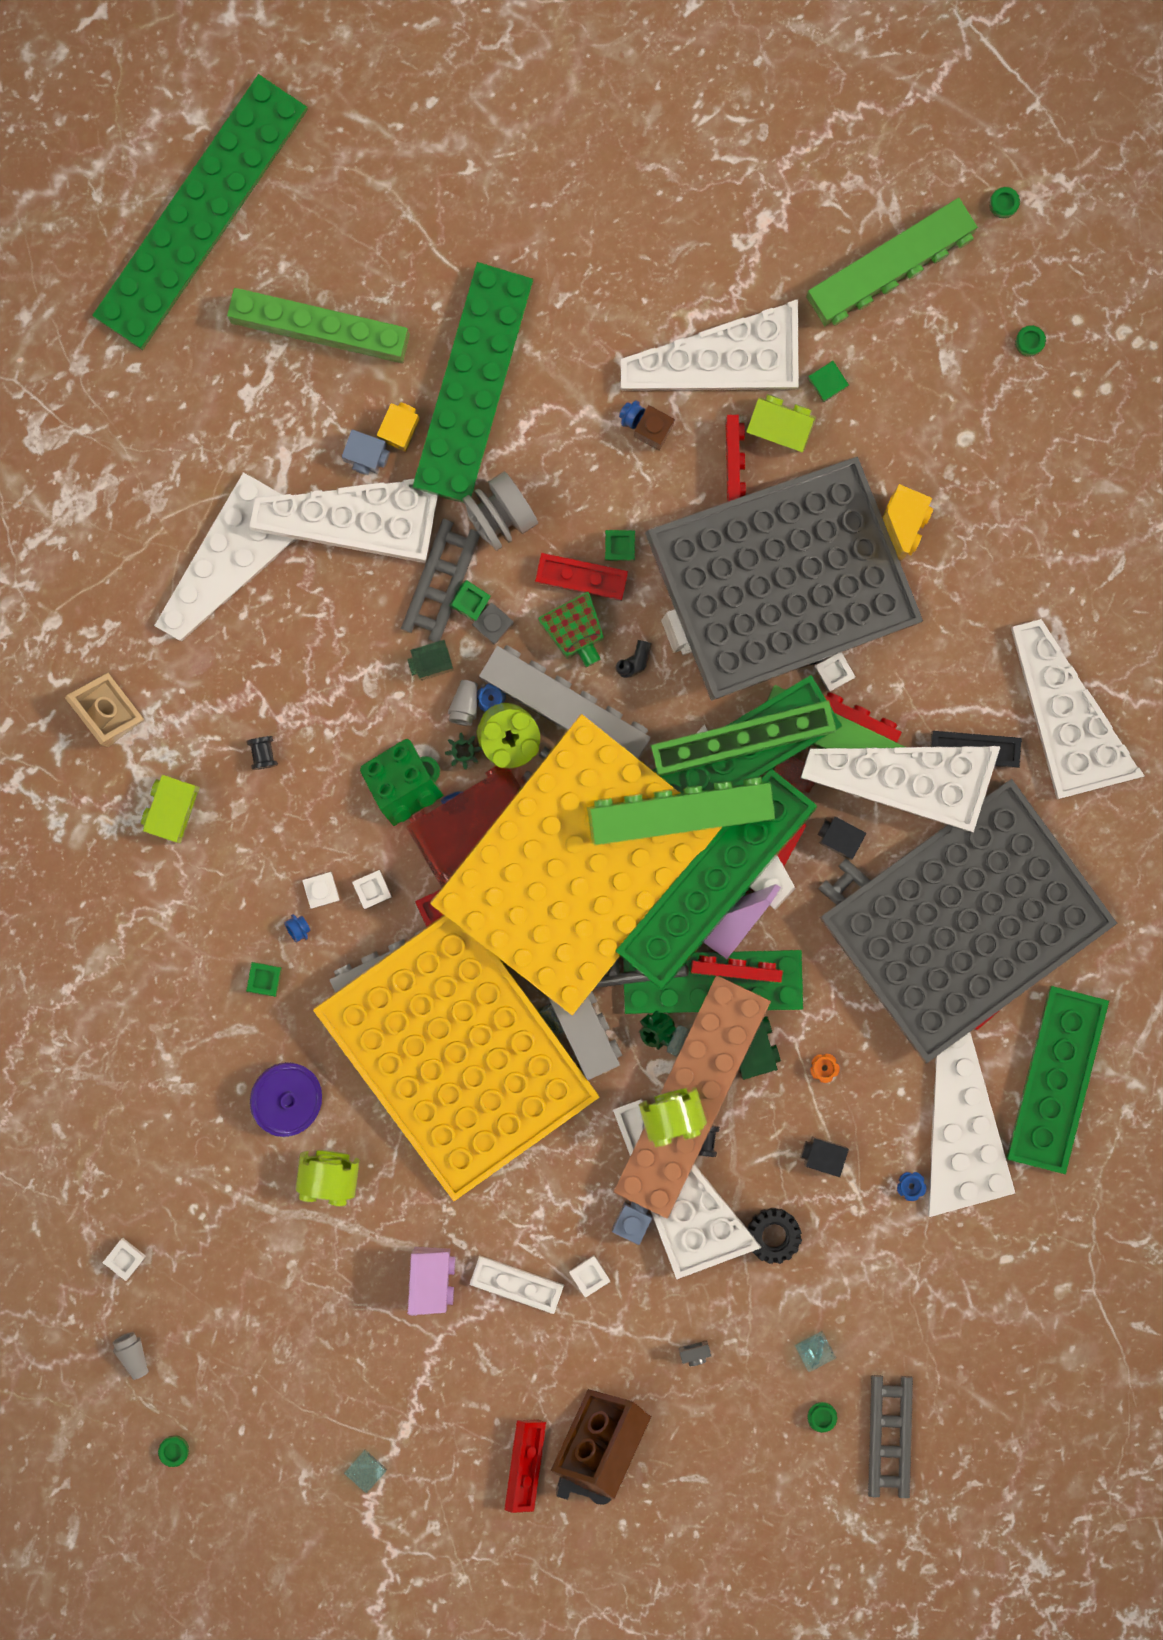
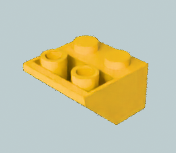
M900 484L892 493L882 518L897 556L902 561L907 555L912 556L913 552L916 551L922 535L917 534L919 528L923 529L925 524L927 525L934 508L929 506L932 500L931 497Z

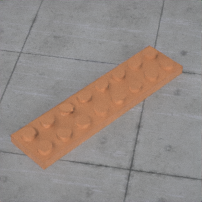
M720 976L715 977L660 1093L663 1094L687 1088L689 1094L692 1087H696L707 1124L704 1126V1129L700 1130L701 1135L684 1139L683 1135L671 1138L672 1142L670 1144L655 1147L653 1141H649L644 1127L614 1193L666 1219L669 1218L771 1003L770 1000Z

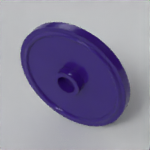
M291 1062L279 1063L265 1070L256 1080L250 1095V1110L255 1122L264 1131L279 1137L293 1136L306 1130L316 1119L322 1104V1090L317 1077L306 1067Z

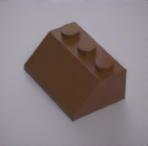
M588 1389L550 1471L592 1493L615 1499L651 1416L633 1401Z

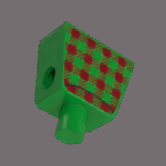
M589 592L538 617L540 625L567 659L579 654L586 668L601 660L594 645L604 640V636Z

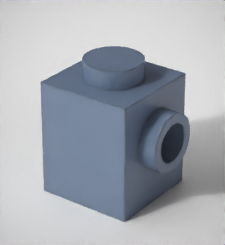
M351 430L342 459L344 462L353 465L352 470L358 473L369 475L371 471L377 474L379 467L384 468L386 466L390 451L386 450L387 444L385 441Z
M624 1202L612 1227V1233L640 1245L652 1220V1215L647 1213L648 1209L634 1202L631 1204Z

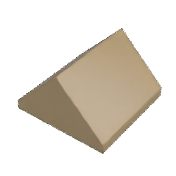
M109 673L71 692L65 697L98 742L105 747H110L144 720Z

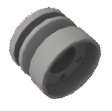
M505 471L488 481L493 493L489 498L479 488L475 490L481 502L478 505L469 495L462 498L473 526L482 539L488 542L495 551L502 548V544L496 536L499 533L502 534L508 543L512 541L508 529L511 525L521 534H524L539 524L527 501Z

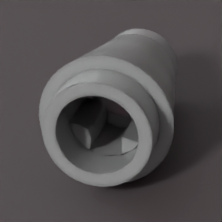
M468 680L460 681V685L448 710L450 722L463 726L472 725L473 720L477 717V683Z
M130 1332L113 1341L114 1354L133 1380L141 1378L149 1372L140 1337H136L134 1332Z

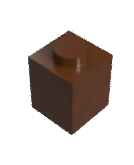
M648 405L634 431V437L660 451L674 426L675 419Z

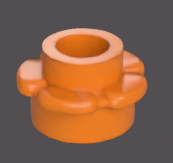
M828 1053L824 1055L819 1054L813 1058L811 1062L812 1067L810 1068L813 1078L819 1079L822 1083H828L839 1074L840 1067L833 1055ZM823 1065L827 1066L826 1071L822 1070Z

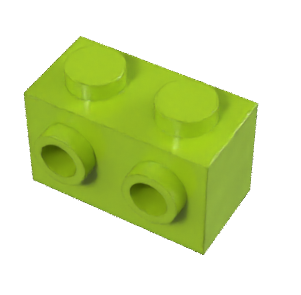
M767 394L766 399L758 398L747 433L803 452L816 419L815 416L810 415L812 410L795 404L794 408L782 405L783 399Z
M162 775L160 780L156 779L150 796L154 797L151 808L146 807L142 815L141 824L144 825L143 831L176 843H181L200 787Z

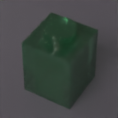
M445 640L410 650L412 657L407 659L412 676L418 674L420 681L454 671Z

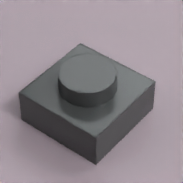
M491 602L472 626L495 645L514 624V621Z
M707 1340L679 1348L682 1364L689 1363V1366L706 1363V1358L711 1357Z

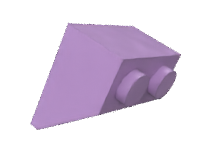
M414 1247L411 1253L408 1315L446 1313L447 1305H453L454 1287H450L448 1284L449 1275L455 1274L456 1257L450 1256V1249Z

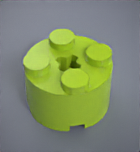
M500 703L490 707L483 714L477 727V740L486 757L492 763L501 768H516L528 763L537 755L540 745V731L532 716L525 709L511 703ZM510 730L512 732L511 739L506 740L505 732Z
M692 1087L689 1094L687 1088L678 1089L655 1096L656 1103L648 1105L647 1100L638 1105L648 1139L653 1141L655 1147L670 1144L672 1142L671 1138L683 1135L684 1139L701 1135L700 1130L704 1129V1126L707 1124L696 1087Z
M317 1150L316 1156H308L309 1151L301 1152L296 1181V1191L299 1193V1200L316 1202L317 1199L329 1200L328 1203L330 1205L346 1206L347 1200L353 1199L356 1194L360 1160L355 1158L353 1162L349 1161L350 1155L334 1151Z

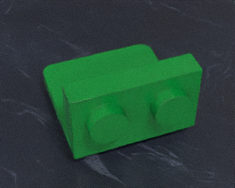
M409 739L402 740L360 767V772L380 811L393 826L406 821L413 814L432 805L436 800L444 796L440 787L428 773L417 750Z

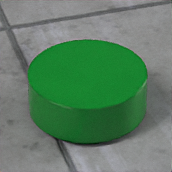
M1010 187L997 189L989 201L991 212L996 217L1003 219L1013 216L1020 206L1018 193Z
M1034 325L1023 327L1015 338L1017 350L1022 355L1028 357L1039 354L1046 344L1045 333Z
M177 1435L165 1438L158 1448L160 1461L168 1467L182 1465L189 1455L188 1443L184 1438Z

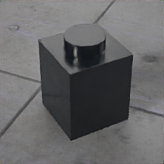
M834 816L831 821L825 819L817 835L822 837L819 844L852 860L867 833Z
M812 1136L810 1142L805 1141L801 1158L805 1159V1167L841 1177L849 1148Z

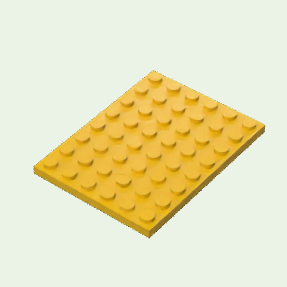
M580 714L430 904L564 1010L573 1015L620 956L616 952L617 948L696 855L707 847L722 827L594 845L591 841L587 807L594 806L595 800L612 798V803L624 802V796L642 794V799L653 798L656 791L672 790V795L681 793L583 714Z
M445 915L313 1008L320 1021L453 1201H456L600 1098L501 959Z

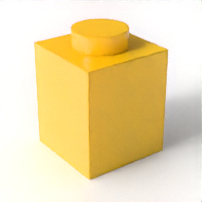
M402 402L398 406L391 403L377 433V438L385 441L386 444L406 452L420 421L419 416L415 414L416 409Z

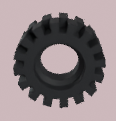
M770 1208L768 1210H761V1213L753 1216V1220L748 1225V1231L761 1246L760 1249L752 1252L758 1259L764 1260L769 1264H781L785 1260L789 1261L792 1255L798 1252L799 1244L802 1241V1233L797 1221L783 1209ZM777 1224L785 1230V1241L778 1247H770L763 1241V1231L769 1225Z

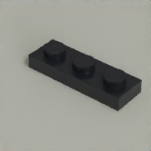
M931 731L930 747L1000 746L994 766L1020 768L1022 738Z

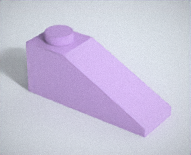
M775 884L741 897L704 943L728 959L771 904L781 887Z

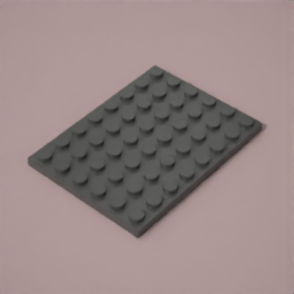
M858 456L645 532L711 701L923 622Z
M1010 779L984 798L974 832L946 825L819 917L924 1063L930 1062L1118 924L1013 779Z

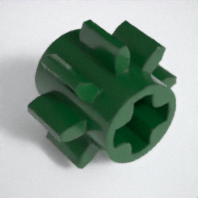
M461 732L459 733L458 741L448 740L452 745V750L446 751L445 755H453L455 758L451 766L454 767L460 762L463 763V768L467 770V763L471 760L474 763H479L474 756L475 752L482 751V748L473 747L472 744L475 741V736L465 740ZM466 744L470 745L468 751L471 753L468 758L466 756H462L460 759L457 758L459 754L456 750L457 746L464 747Z
M655 1011L652 1015L647 1014L640 1021L643 1027L639 1030L642 1041L647 1046L656 1047L659 1050L663 1045L668 1047L675 1040L672 1033L677 1028L669 1015Z

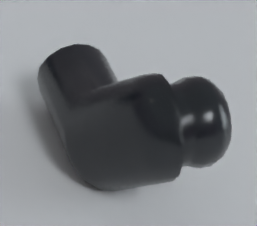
M638 640L635 654L625 660H619L616 664V672L621 677L631 678L644 671L647 667L652 643Z

